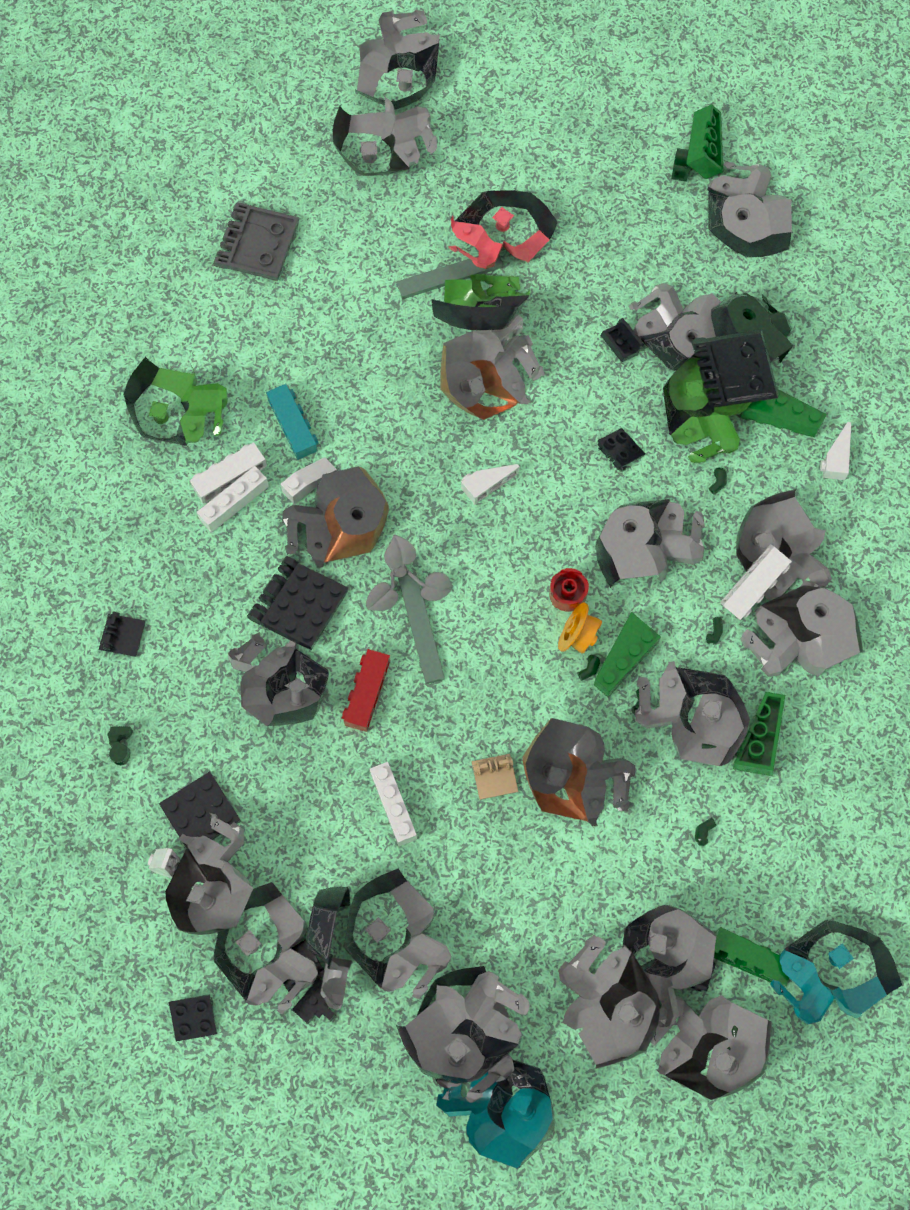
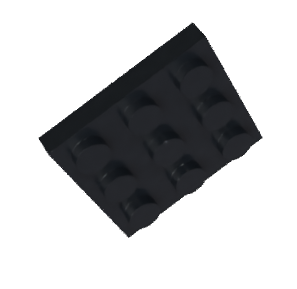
M210 771L159 803L179 837L184 834L189 837L206 836L213 840L221 835V833L211 828L212 815L209 813L216 814L218 819L229 825L233 822L236 824L241 822Z

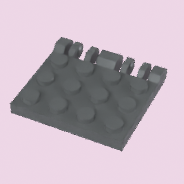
M235 203L231 216L233 219L242 221V223L232 220L228 222V227L225 230L220 246L231 252L218 251L213 265L278 281L299 223V217L243 203Z

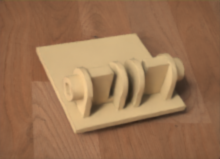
M510 754L472 761L480 800L518 792L513 760Z

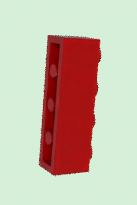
M367 649L366 655H362L360 660L361 670L356 673L354 678L355 688L350 691L348 696L349 706L344 709L342 714L345 726L364 732L368 731L391 661L390 655Z

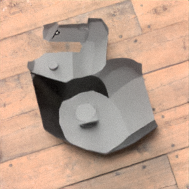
M801 586L762 604L754 611L757 617V624L776 643L774 649H769L748 629L740 638L744 647L749 648L763 665L761 670L768 677L779 676L795 658L804 670L819 676L827 668L858 653H863L859 623L853 605L828 589L814 586Z
M209 813L212 815L211 828L231 839V844L224 847L206 836L189 837L182 834L179 840L185 843L187 848L165 891L166 902L178 930L188 934H213L236 927L253 890L248 879L228 862L244 844V829L235 822L229 825L212 813ZM196 882H201V883H204V884H203L202 886H200V885H196L195 883H196Z
M722 995L711 999L698 1016L681 997L676 996L680 1014L678 1021H675L673 1025H678L680 1032L674 1036L661 1054L659 1068L656 1069L660 1074L710 1100L737 1093L751 1085L764 1074L769 1056L772 1021L730 1002ZM658 1024L651 1041L652 1045L655 1046L672 1026L659 1027ZM734 1025L738 1028L736 1037H733L731 1032ZM712 1050L707 1075L705 1076L701 1074V1071L706 1069L708 1054Z

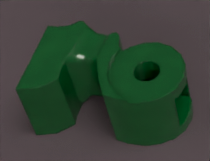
M677 148L671 179L687 182L689 166L687 165L688 149Z
M130 726L110 727V731L107 733L109 745L112 747L109 756L119 766L126 764L130 758L129 748L120 743V740L129 739L132 736L133 730Z

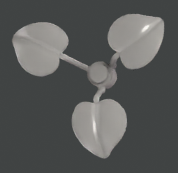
M393 535L391 543L384 554L385 563L391 570V585L389 586L386 582L377 584L368 595L366 608L375 611H384L392 608L398 600V593L393 590L395 587L394 577H403L406 573L419 585L423 586L421 596L428 601H437L446 597L452 590L453 585L448 576L441 572H434L426 578L425 583L421 582L406 567L407 564H411L416 558L415 548L405 538Z

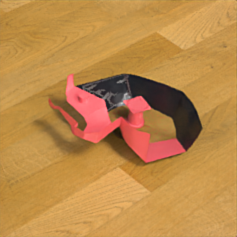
M515 190L482 192L455 221L453 216L451 218L452 231L456 237L476 247L479 251L478 258L473 257L456 245L449 246L448 248L454 252L459 251L471 259L474 265L484 269L495 266L502 247L513 257L529 262L551 239L558 222L548 207L531 192ZM494 207H516L526 209L530 213L539 231L522 244L514 247L505 241L502 244L492 241L479 223L483 216ZM501 207L492 217L497 221L496 229L501 232L507 231L510 227L509 221L514 215Z

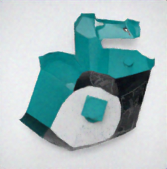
M824 920L790 944L780 955L782 971L804 993L801 1001H797L779 981L772 980L770 983L773 990L778 995L785 997L793 1006L796 1016L807 1025L821 1021L834 999L842 1012L858 1018L863 1016L861 1014L878 1001L902 986L895 961L880 937L857 927ZM830 933H841L855 938L870 947L877 977L855 988L841 990L840 987L825 983L819 977L814 963L809 958L810 949L820 938ZM843 943L828 953L829 962L839 969L854 959Z
M513 1060L514 1071L506 1079L493 1083L483 1092V1097L473 1103L468 1102L465 1097L461 1096L462 1084L456 1087H444L443 1093L438 1094L436 1106L449 1117L470 1115L466 1124V1133L469 1143L481 1156L518 1169L540 1149L554 1131L553 1105L545 1077L538 1067ZM488 1072L480 1079L471 1082L470 1090L488 1075ZM512 1086L520 1089L515 1095H513Z

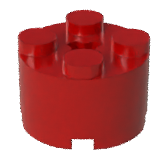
M565 568L560 570V572L552 577L550 583L549 597L552 605L565 612L574 611L579 604L587 599L589 590L588 580L577 569Z

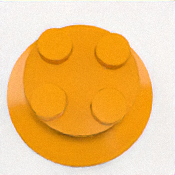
M587 603L579 604L566 621L558 641V649L561 652L566 651L572 646L583 654L589 645L594 646L598 638L596 633L602 625V620L588 615L589 606Z

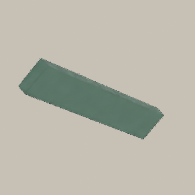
M499 255L494 267L484 269L474 265L471 259H466L396 281L403 300L444 287L445 280H466L470 278V275L485 274L503 268V262Z
M405 574L403 577H398L425 684L444 680V674L424 599L421 596L420 585L408 574Z

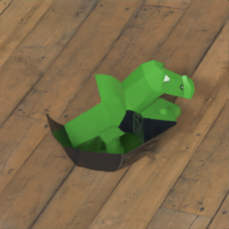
M474 274L470 275V280H445L444 302L431 299L433 315L435 318L457 328L467 330H501L508 327L517 317L529 298L530 288L526 293L515 292V290H520L519 277ZM482 281L490 284V287L486 289L487 295L481 287Z
M693 354L680 365L663 387L668 430L673 441L677 444L688 445L708 436L712 440V444L694 451L688 456L693 463L705 462L706 458L716 454H730L738 449L740 438L728 416L743 412L752 403L715 408L709 406L706 393L717 388H704V382L699 371L700 366L697 364L699 359L709 357V355L697 357Z
M145 356L130 376L123 395L127 410L142 437L187 446L188 443L199 442L200 438L204 435L206 413L215 412L213 433L215 436L221 434L223 427L222 412L228 402L227 388L218 383L197 385V378L193 367L194 374L159 368ZM150 385L173 392L181 398L185 414L180 419L177 435L174 437L156 438L145 434L141 430L134 404ZM153 401L148 416L154 417L155 422L158 424L166 423L169 419L167 413L169 404Z

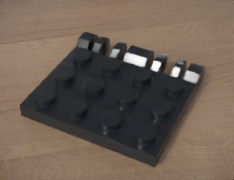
M762 329L712 338L701 337L691 341L693 350H695V356L709 355V357L699 359L697 364L700 366L699 371L704 382V388H717L706 393L711 408L778 398L779 394Z
M286 556L281 562L282 565L278 567V571L289 577L288 580L279 574H274L272 580L268 582L263 590L264 594L259 596V600L270 606V608L267 609L265 606L256 603L248 613L247 618L312 650L346 596L348 587Z

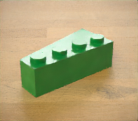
M712 104L694 112L687 165L704 179L724 172L721 112Z
M777 389L778 398L752 402L742 412L741 419H750L760 424L773 425L779 429H788L791 432L815 438L827 415Z
M633 612L630 613L594 681V686L607 697L619 687L654 649L661 638L659 634Z
M765 692L755 718L734 761V770L773 776L786 695Z
M722 927L715 931L714 959L770 983L774 980L779 981L784 987L787 986L789 977L782 971V965L780 964L781 953L776 954L770 948L757 945L751 940Z

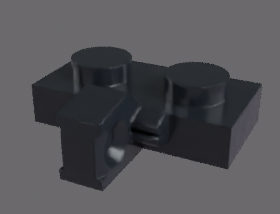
M320 978L314 982L292 1009L307 1024L310 1023L315 1015L318 1018L324 1015L329 1021H332L336 1016L329 1009L325 999L320 994L323 981Z

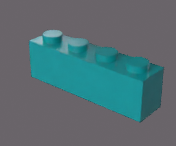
M287 384L267 391L266 395L269 404L297 460L318 452V439L315 434L311 435L309 431L311 429L308 419L304 420L302 416L304 414L300 404H296L294 400L296 396L293 389H289Z

